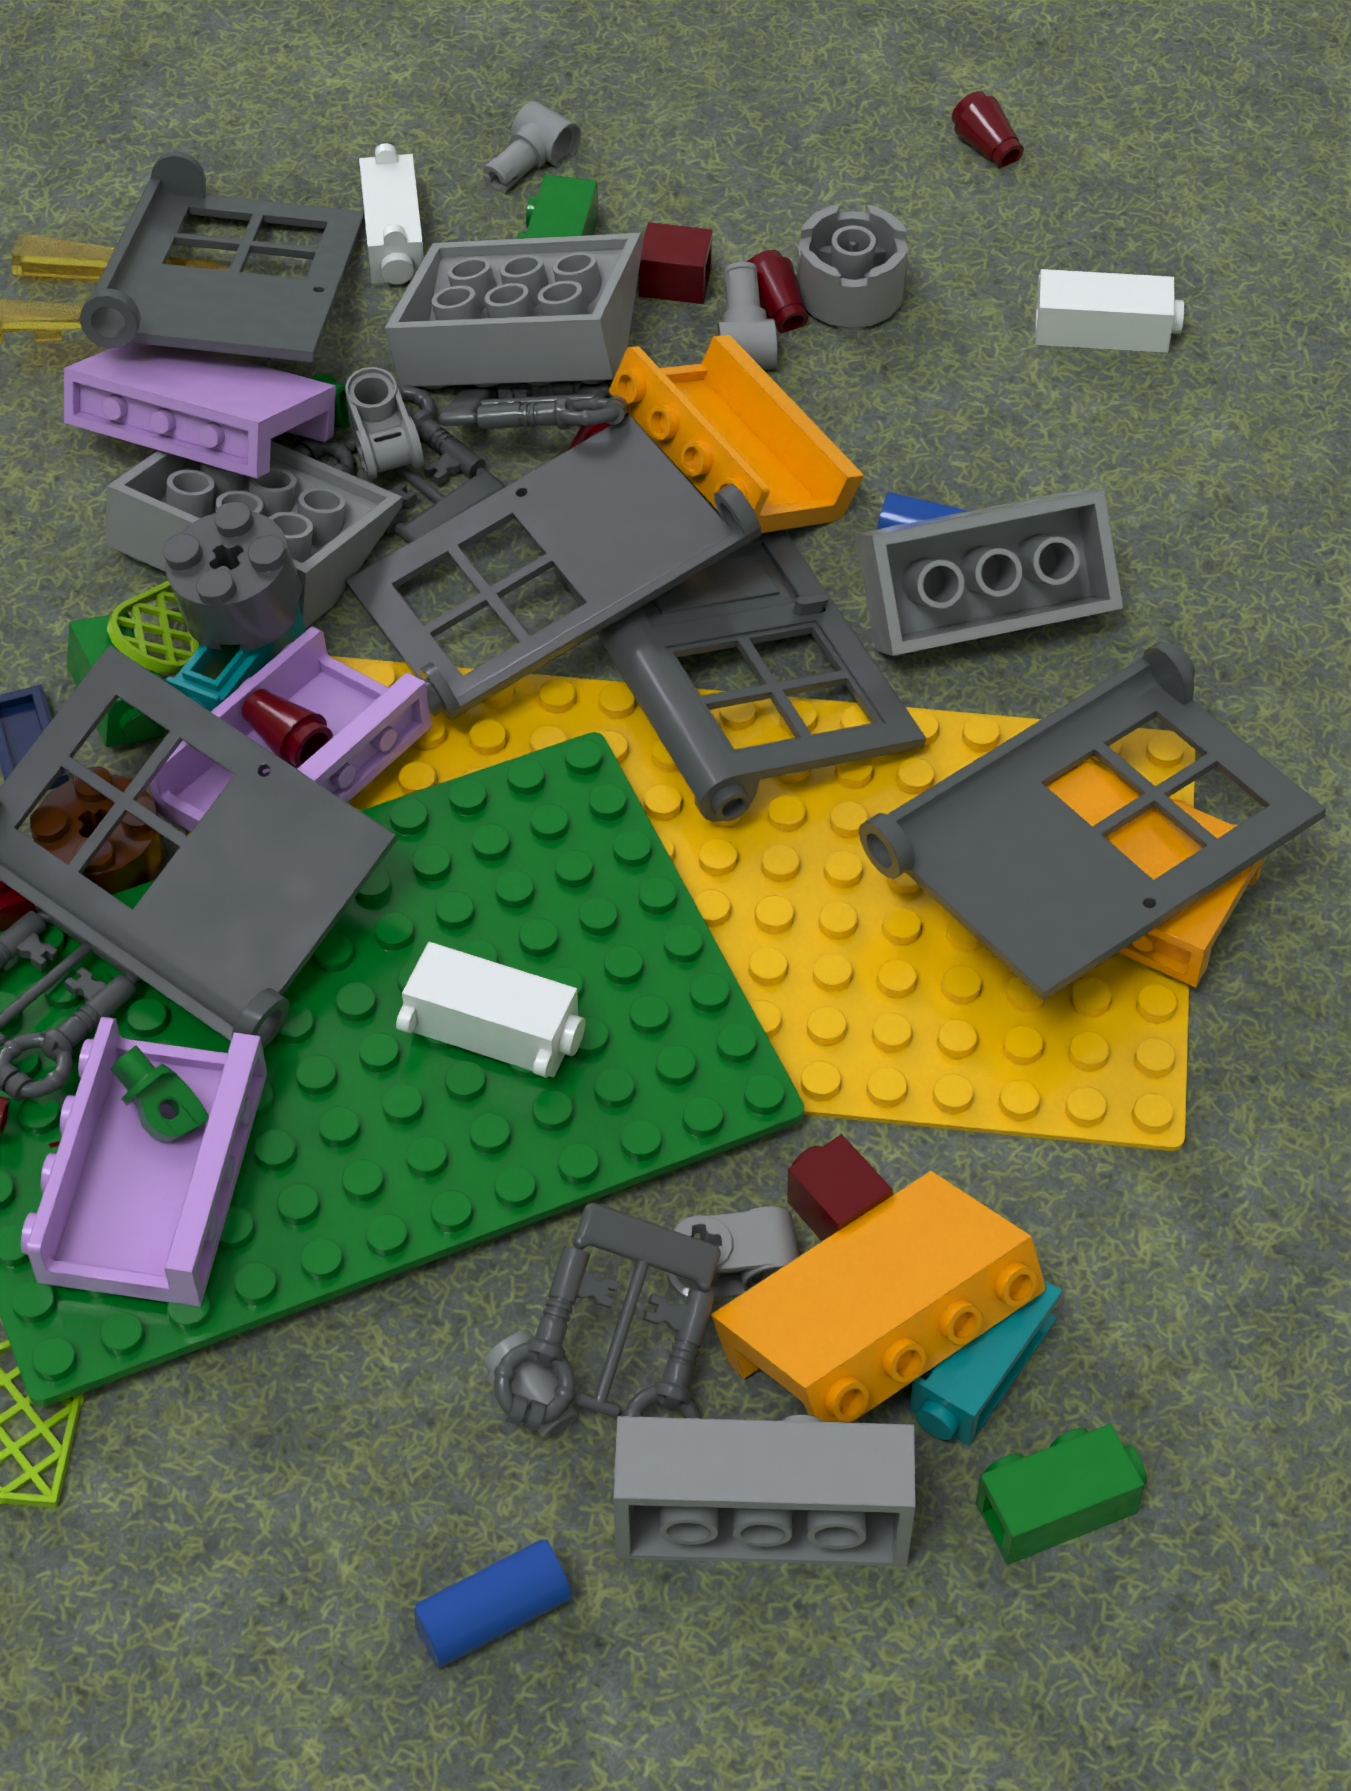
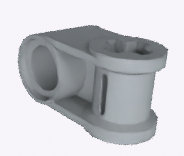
M366 367L355 371L348 378L345 389L350 429L355 439L360 464L367 481L377 479L379 472L410 464L414 469L424 467V456L416 426L411 416H408L396 380L392 374L377 367Z
M764 1206L745 1212L708 1216L695 1215L685 1218L674 1229L676 1232L694 1237L696 1233H700V1240L719 1247L721 1256L710 1291L706 1292L716 1297V1299L741 1295L800 1256L792 1215L786 1209L776 1206ZM668 1273L671 1287L680 1296L687 1298L689 1289L700 1291L694 1281Z

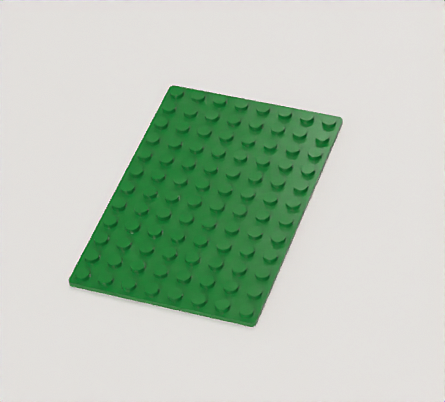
M591 732L360 810V812L394 833L398 840L283 994L290 1002L289 1013L278 1034L263 1049L267 1077L201 1307L37 1283L27 1254L22 1253L21 1235L25 1219L30 1212H38L43 1196L41 1191V1173L44 1161L49 1153L56 1154L59 1147L50 1148L48 1144L61 1141L60 1115L62 1106L68 1095H76L81 1080L78 1070L81 1048L86 1039H94L97 1028L73 1048V1068L69 1078L60 1090L42 1097L26 1098L20 1102L15 1101L6 1092L0 1090L1 1097L10 1098L8 1120L4 1133L0 1138V1317L26 1391L33 1405L37 1407L52 1405L793 1126L803 1119V1101L603 735ZM154 881L112 894V896L133 910ZM45 923L47 929L39 936V941L43 944L48 942L58 949L59 958L55 962L47 958L48 967L43 972L32 966L30 959L22 958L19 955H16L7 964L3 965L0 969V1013L82 944L55 925ZM432 942L577 988L578 1016L585 1018V1030L575 1055L569 1056L565 1054L555 1077L548 1076L545 1078L533 1074L531 1070L413 1032L409 1034L397 1030L396 1021L403 1006L402 992L427 943ZM91 952L6 1024L0 1032L7 1037V1040H11L28 1032H44L49 1027L57 1028L68 1017H71L81 1006L83 1007L85 999L83 996L76 997L67 991L64 981L69 977L75 981L78 980L76 971L81 967L93 974V980L102 981L105 984H108L117 975L124 974ZM142 979L134 985L136 994L109 1017L116 1019L120 1036L129 1040L228 1053L231 1044L230 1040ZM41 1048L25 1050L18 1058H14L11 1063L34 1081L46 1078V1075L56 1068V1062L49 1059Z

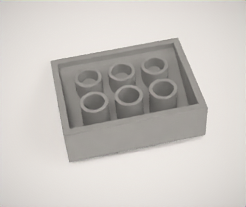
M626 233L432 243L384 328L399 385L422 386L424 389L435 390L447 385L474 384L479 388H488L500 383H527L532 386H542L556 381H581L585 384H597L605 380H613L628 346L643 247L642 234Z
M271 441L270 472L257 479L158 450L107 485L105 545L129 555L136 561L147 563L166 572V560L163 550L170 538L179 535L195 521L215 513L220 506L226 503H244L250 508V511L267 516L282 529L302 585V597L300 596L298 604L305 628H307L336 604L347 588L346 580L356 575L401 509L403 497Z

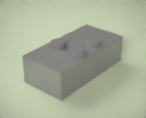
M1077 489L855 534L874 644L877 652L895 656L1123 609L1104 489Z
M792 1415L781 1421L617 1416L613 1496L616 1558L907 1567L915 1514L914 1424L823 1422L819 1418L810 1415Z

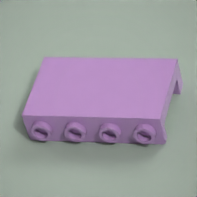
M129 343L121 348L108 349L64 368V423L257 479L270 472L271 438L284 432H290L321 442H326L333 438L336 386L211 351Z
M313 626L295 641L286 645L275 658L255 675L246 679L235 692L211 711L270 752H272L271 749L242 717V707L246 699L253 692L259 689H266L272 694H276L322 715L326 719L327 727L332 731L333 738L299 768L296 767V769L347 803L432 727L425 681L406 672L392 686L387 687L331 658L327 653L324 632ZM182 741L149 786L157 812L192 832L234 775ZM264 769L262 772L265 774L270 772V769Z
M101 1017L94 1039H86L82 1045L78 1066L81 1080L76 1095H68L63 1103L60 1115L62 1138L57 1153H49L44 1161L41 1173V1191L43 1196L38 1212H30L25 1219L21 1235L22 1253L28 1255L37 1283L201 1307L267 1077L261 1037L234 1032L228 1053L125 1039L120 1036L115 1018ZM137 1045L155 1068L161 1064L166 1065L176 1072L190 1087L209 1115L207 1123L198 1130L174 1142L166 1143L151 1137L142 1127L138 1109L134 1103L126 1106L121 1100L128 1090L110 1068L122 1055ZM166 1104L160 1105L159 1109L163 1117L167 1119L175 1117V1112L171 1106Z

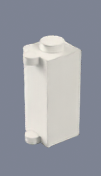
M384 143L376 147L375 157L359 158L371 283L389 282L391 284H403L412 280L424 259L413 154L397 155L393 145Z
M1041 269L1036 303L1035 345L1168 353L1171 333L1181 334L1184 300H1174V277Z
M432 942L427 943L402 992L403 1006L396 1021V1029L409 1034L413 1032L531 1070L533 1074L545 1078L548 1076L555 1077L565 1054L569 1056L575 1055L585 1030V1018L578 1016L577 988Z

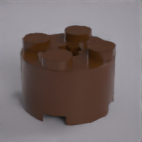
M101 766L87 767L122 792L125 791L132 781L120 775H112ZM74 776L73 779L48 793L38 808L30 815V830L33 840L68 865L115 803ZM145 790L136 802L159 816L153 797ZM127 813L82 872V875L111 895L154 881L166 866L168 853L164 837Z

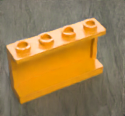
M731 335L713 336L701 364L659 368L639 346L626 349L609 388V393L612 396H620L626 400L628 404L627 412L716 510L717 507L714 502L715 492L729 484H733L743 493L753 508L762 533L834 522L845 515L864 474Z
M1086 761L1046 785L1047 788L1091 826H1094L1141 796L1118 775ZM1170 798L1217 839L1238 826L1197 810L1185 801ZM1152 807L1105 837L1153 880L1202 849L1199 844L1155 807ZM1265 857L1118 953L1196 988L1207 970L1213 944L1247 886L1255 885L1258 880Z
M929 1171L713 1312L711 1317L727 1362L741 1377L745 1379L758 1369H761L804 1404L808 1415L817 1417L823 1422L853 1423L1042 1294L1045 1290V1282L1031 1235L933 1171Z

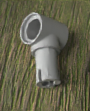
M537 101L528 102L520 109L513 121L510 145L483 167V172L486 173L484 175L487 185L506 194L532 168L538 170L546 162L556 167L560 166L561 164L558 163L560 159L568 153L571 155L576 153L581 141L580 126Z
M750 262L729 264L725 267L724 272L727 311L722 316L723 322H718L717 336L731 335L763 370H776V326L774 319H767L766 311L760 307L756 265Z

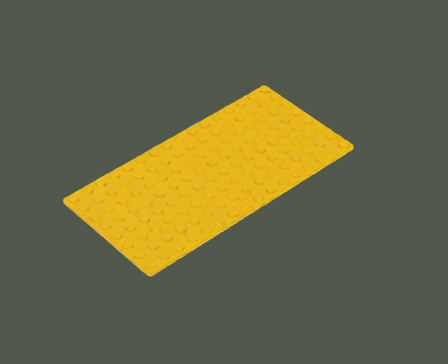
M330 656L387 687L392 686L406 672L415 676L405 662ZM456 667L462 676L474 670L473 668ZM529 674L452 721L443 712L436 716H432L430 713L432 727L348 802V804L360 811L591 732L600 733L605 737L803 1101L804 1115L1164 1151L1179 1150L1184 1144L1189 984L1120 953H1116L1043 1001L908 874L903 873L897 878L891 879L880 873L869 860L860 842L859 827L862 823L878 813L888 814L1042 719L905 707L926 737L924 747L760 779L757 793L750 807L742 816L731 821L712 822L705 819L695 805L694 793L626 682ZM696 688L700 696L724 692ZM788 697L812 735L871 723L859 704L855 702ZM771 699L710 710L734 750L795 738ZM1137 728L1108 746L1155 787L1195 762V749L1170 730ZM1095 756L1086 760L1088 763L1114 773ZM1195 781L1169 798L1185 801L1194 808Z

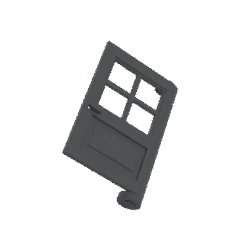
M168 152L161 156L154 164L151 178L98 284L81 309L79 319L81 328L89 340L98 346L108 349L121 348L129 343L313 362L362 230L365 217L364 211L206 194L204 170L199 162L189 154ZM189 214L250 221L242 239L180 233ZM264 222L325 229L318 248L256 241ZM174 245L237 251L228 271L166 264ZM250 253L313 260L306 279L243 272Z
M628 415L619 424L605 428L346 580L350 591L415 677L426 682L429 708L432 716L443 712L452 721L761 536L762 532L753 508L735 485L729 484L715 492L714 502L720 514L719 516L635 420ZM516 519L544 555L490 586L463 553L462 549L509 521ZM450 557L478 594L428 624L423 625L395 588ZM554 566L585 604L530 636L500 598ZM489 606L518 644L462 676L433 637L482 608Z
M785 530L762 533L757 539L597 634L694 793L695 805L705 819L712 822L731 821L742 816L750 807L757 793L760 779L922 748L925 745V735ZM554 567V573L565 590L572 593L579 606L585 604ZM812 634L836 670L777 682L753 644ZM737 647L761 684L700 696L677 657ZM846 685L871 723L812 735L787 695ZM771 699L795 738L734 750L710 710Z
M1158 642L1146 649L1140 660L888 814L878 813L860 825L859 836L866 855L880 873L891 879H895L903 873L908 874L1044 1001L1323 819L1326 808L1193 700L1195 668L1190 657L1181 648L1173 647L1167 642ZM1155 717L1203 756L1156 787L1108 747ZM1092 756L1097 757L1141 795L1094 826L1086 822L1046 787L1047 784ZM1215 767L1265 807L1218 839L1168 798ZM1152 807L1158 809L1202 847L1201 850L1154 880L1105 838Z
M111 645L107 647L0 787V880L228 1040H232L234 1032L260 1036L263 1049L275 1038L288 1016L290 1002L283 994L398 840L394 833ZM118 698L169 731L124 792L73 759L74 755ZM182 741L234 775L189 836H186L136 802ZM64 769L115 803L68 865L18 831L19 827ZM264 769H270V772H267L265 774L262 771ZM127 813L179 847L133 910L82 875V872Z

